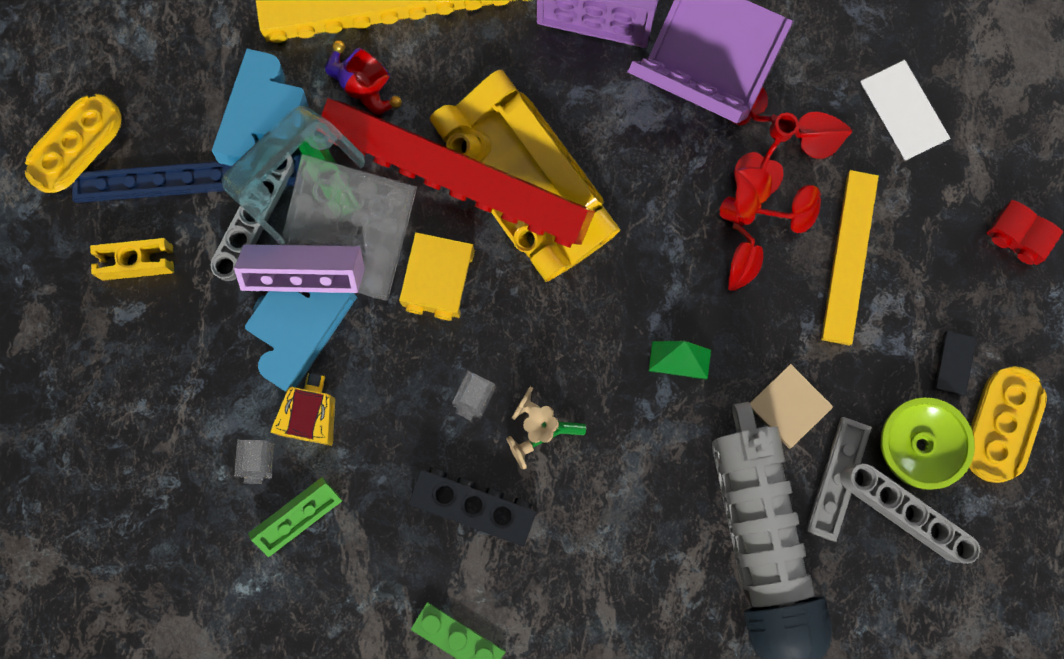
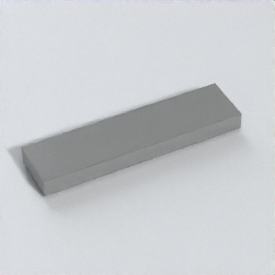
M845 417L840 418L805 532L833 542L837 541L851 496V492L842 485L841 473L846 466L861 464L871 426ZM858 470L856 471V473H855V475H854V479H855V480H856V477H857Z

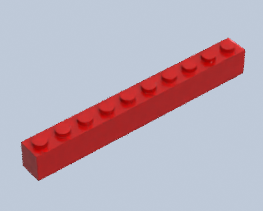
M327 98L316 131L325 135V141L341 146L343 142L350 146V152L363 157L368 153L374 156L373 162L390 168V165L393 164L399 167L398 173L415 179V176L418 175L425 179L423 184L440 190L441 186L450 190V196L459 200L466 201L468 197L476 201L475 207L491 213L492 209L502 212L501 218L506 221L518 224L520 220L529 224L527 229L533 233L544 236L545 232L556 236L554 241L569 248H571L572 244L582 245L595 214L594 210L346 103Z

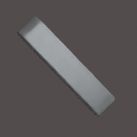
M274 148L267 153L211 260L210 266L213 274L224 281H233L237 278L234 267L242 247L235 248L232 242L233 238L238 234H245L247 236L245 245H256L289 178L293 174L295 168L294 161L285 149ZM278 157L288 160L287 166L282 170L273 168V162ZM264 183H272L274 185V191L268 196H263L259 193V189ZM252 208H257L261 212L260 218L255 222L246 220V214ZM227 259L232 260L233 270L228 274H221L219 271L220 263Z
M853 464L846 466L842 470L841 482L849 492L946 560L970 564L978 559L980 546L975 538L868 464ZM857 470L863 474L864 478L860 486L854 479ZM883 488L887 490L889 496L885 504L880 499V492ZM908 506L913 509L914 514L910 521L905 515ZM934 524L937 525L939 531L935 539L931 534V528ZM959 542L962 543L964 548V551L961 556H959L957 553V545Z

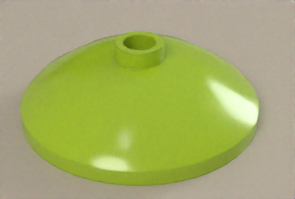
M917 398L901 404L889 415L881 434L882 454L889 469L901 481L915 488L933 490L950 486L967 472L973 460L975 442L968 421L958 409L939 399ZM918 440H922L925 443L923 451L917 447Z

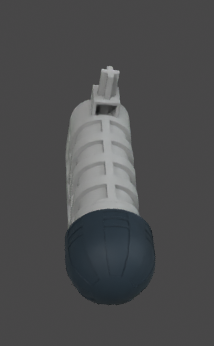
M750 402L733 404L732 410L737 433L712 441V449L742 588L749 591L752 608L743 611L751 646L760 659H823L831 644L832 625L826 597H814L815 593L811 575L806 574L803 561L806 552L804 543H800L796 525H799L797 512L792 511L789 494L792 493L790 481L785 479L782 463L786 461L778 427L767 426L757 428Z

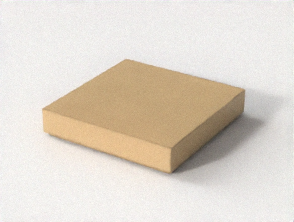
M792 364L788 365L750 402L753 412L766 426L778 427L780 439L789 449L833 408Z

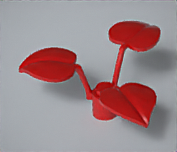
M762 87L748 118L739 123L731 122L739 126L746 125L752 118L756 122H771L769 131L774 142L765 157L756 152L747 153L742 156L736 163L734 177L737 184L736 169L746 167L763 169L772 178L771 195L779 188L783 180L782 165L777 161L769 160L780 142L789 140L795 134L797 138H801V148L807 155L812 158L823 159L831 156L839 149L852 133V129L840 119L822 112H809L803 115L799 121L795 115L788 112L782 113L778 117L775 114L772 116H758L765 111L768 105V95Z
M755 167L735 170L737 180L736 198L729 196L722 202L720 216L733 222V229L738 230L747 239V242L740 243L734 253L728 290H737L751 282L759 273L763 262L762 247L754 245L755 239L742 226L751 224L756 213L787 219L792 218L791 230L793 232L803 233L813 226L819 215L821 193L818 187L805 185L799 189L793 199L792 212L790 213L761 208V203L768 199L772 190L771 175L767 171Z

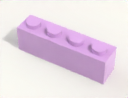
M243 245L234 267L241 291L358 293L365 270L360 246Z

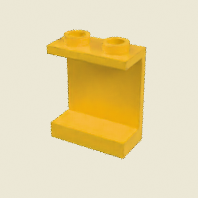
M415 233L399 299L402 306L406 307L405 310L420 315L423 314V311L435 313L434 317L442 320L451 321L452 317L460 318V302L469 263L473 261L475 252L473 244Z

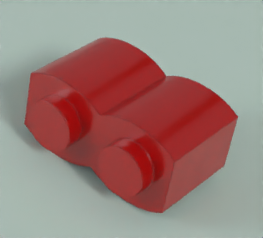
M1011 200L1004 206L987 234L992 238L991 240L995 245L1001 248L1012 249L1022 262L1029 265H1039L1046 260L1063 234V231L1051 221L1038 216L1022 203Z

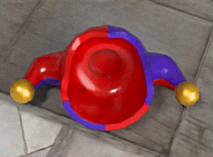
M335 41L333 52L325 65L327 75L338 81L348 96L360 100L374 115L378 116L392 108H399L402 101L398 96L391 97L389 101H382L380 99L379 92L391 77L387 69L376 58L360 47L341 63L340 54L345 50V44L342 41Z

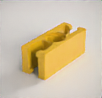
M165 238L90 246L91 254L97 257L100 263L106 262V257H115L116 264L113 266L99 268L98 263L91 264V274L102 281L174 273L173 261L160 259V262H151L149 257L150 254L164 251L168 254L173 253V245ZM137 254V261L132 265H128L129 258Z

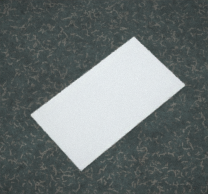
M905 60L860 81L905 160L950 139Z

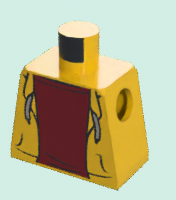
M308 373L304 389L289 387L271 428V433L332 446L335 398L329 394L322 393L325 376Z

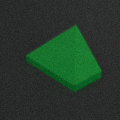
M653 341L648 371L707 380L711 350L687 341Z

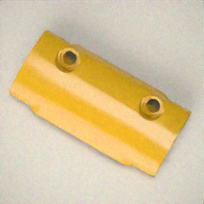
M502 69L490 74L456 106L444 105L430 116L429 121L446 142V147L595 211L582 245L572 244L571 248L556 243L554 241L556 236L545 232L544 236L533 233L535 241L530 246L527 241V236L530 232L527 229L529 224L520 220L518 224L506 221L501 218L502 212L492 209L491 213L515 247L530 258V261L545 282L572 268L620 232L621 229L602 205L604 200L531 100L517 90ZM464 141H466L467 143V150L465 153L462 152L461 148L462 143Z

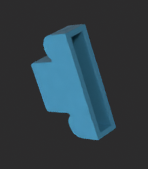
M246 49L212 148L218 163L248 169L254 167L260 160L261 153L258 145L283 148L289 152L295 149L300 130H304L307 124L306 112L308 101L302 88L285 84L286 78L276 56Z
M268 291L266 296H261L254 305L253 310L255 312L245 325V329L274 348L273 351H268L260 357L258 362L260 374L286 392L289 387L297 388L357 299L354 293L309 292L310 297L307 298L299 292Z

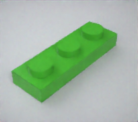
M321 477L248 533L249 537L263 553L270 557L341 503L342 500L329 483Z
M429 602L426 603L411 628L413 632L456 659H502L506 652Z

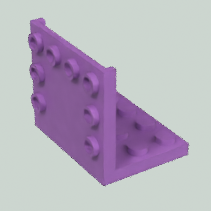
M537 0V24L647 48L658 0Z
M674 0L649 58H643L642 61H632L628 73L726 119L739 123L748 118L794 21L748 0Z

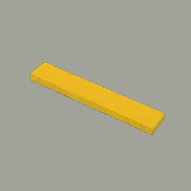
M852 170L847 173L821 340L849 346L853 343L878 175Z

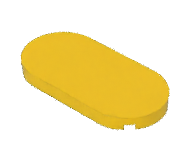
M94 94L95 96L90 98L85 96L78 99L28 153L25 161L27 165L25 176L30 184L46 193H55L66 189L110 143L120 128L121 113L117 105L108 97Z
M1013 366L998 370L988 378L983 388L971 425L975 450L969 468L976 476L985 481L1001 483L1011 480L1020 475L1028 463L1045 410L1047 395L1037 375L1026 368Z

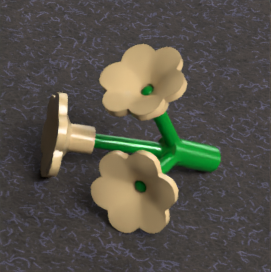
M531 386L512 416V419L515 420L523 412L529 414V417L523 423L524 429L528 432L529 440L518 444L511 436L506 437L512 454L523 470L527 468L525 455L534 451V447L543 442H550L553 437L559 434L585 435L586 425L584 423L560 422L554 417V411L551 407L543 406L540 408V406L531 402V392L533 390Z

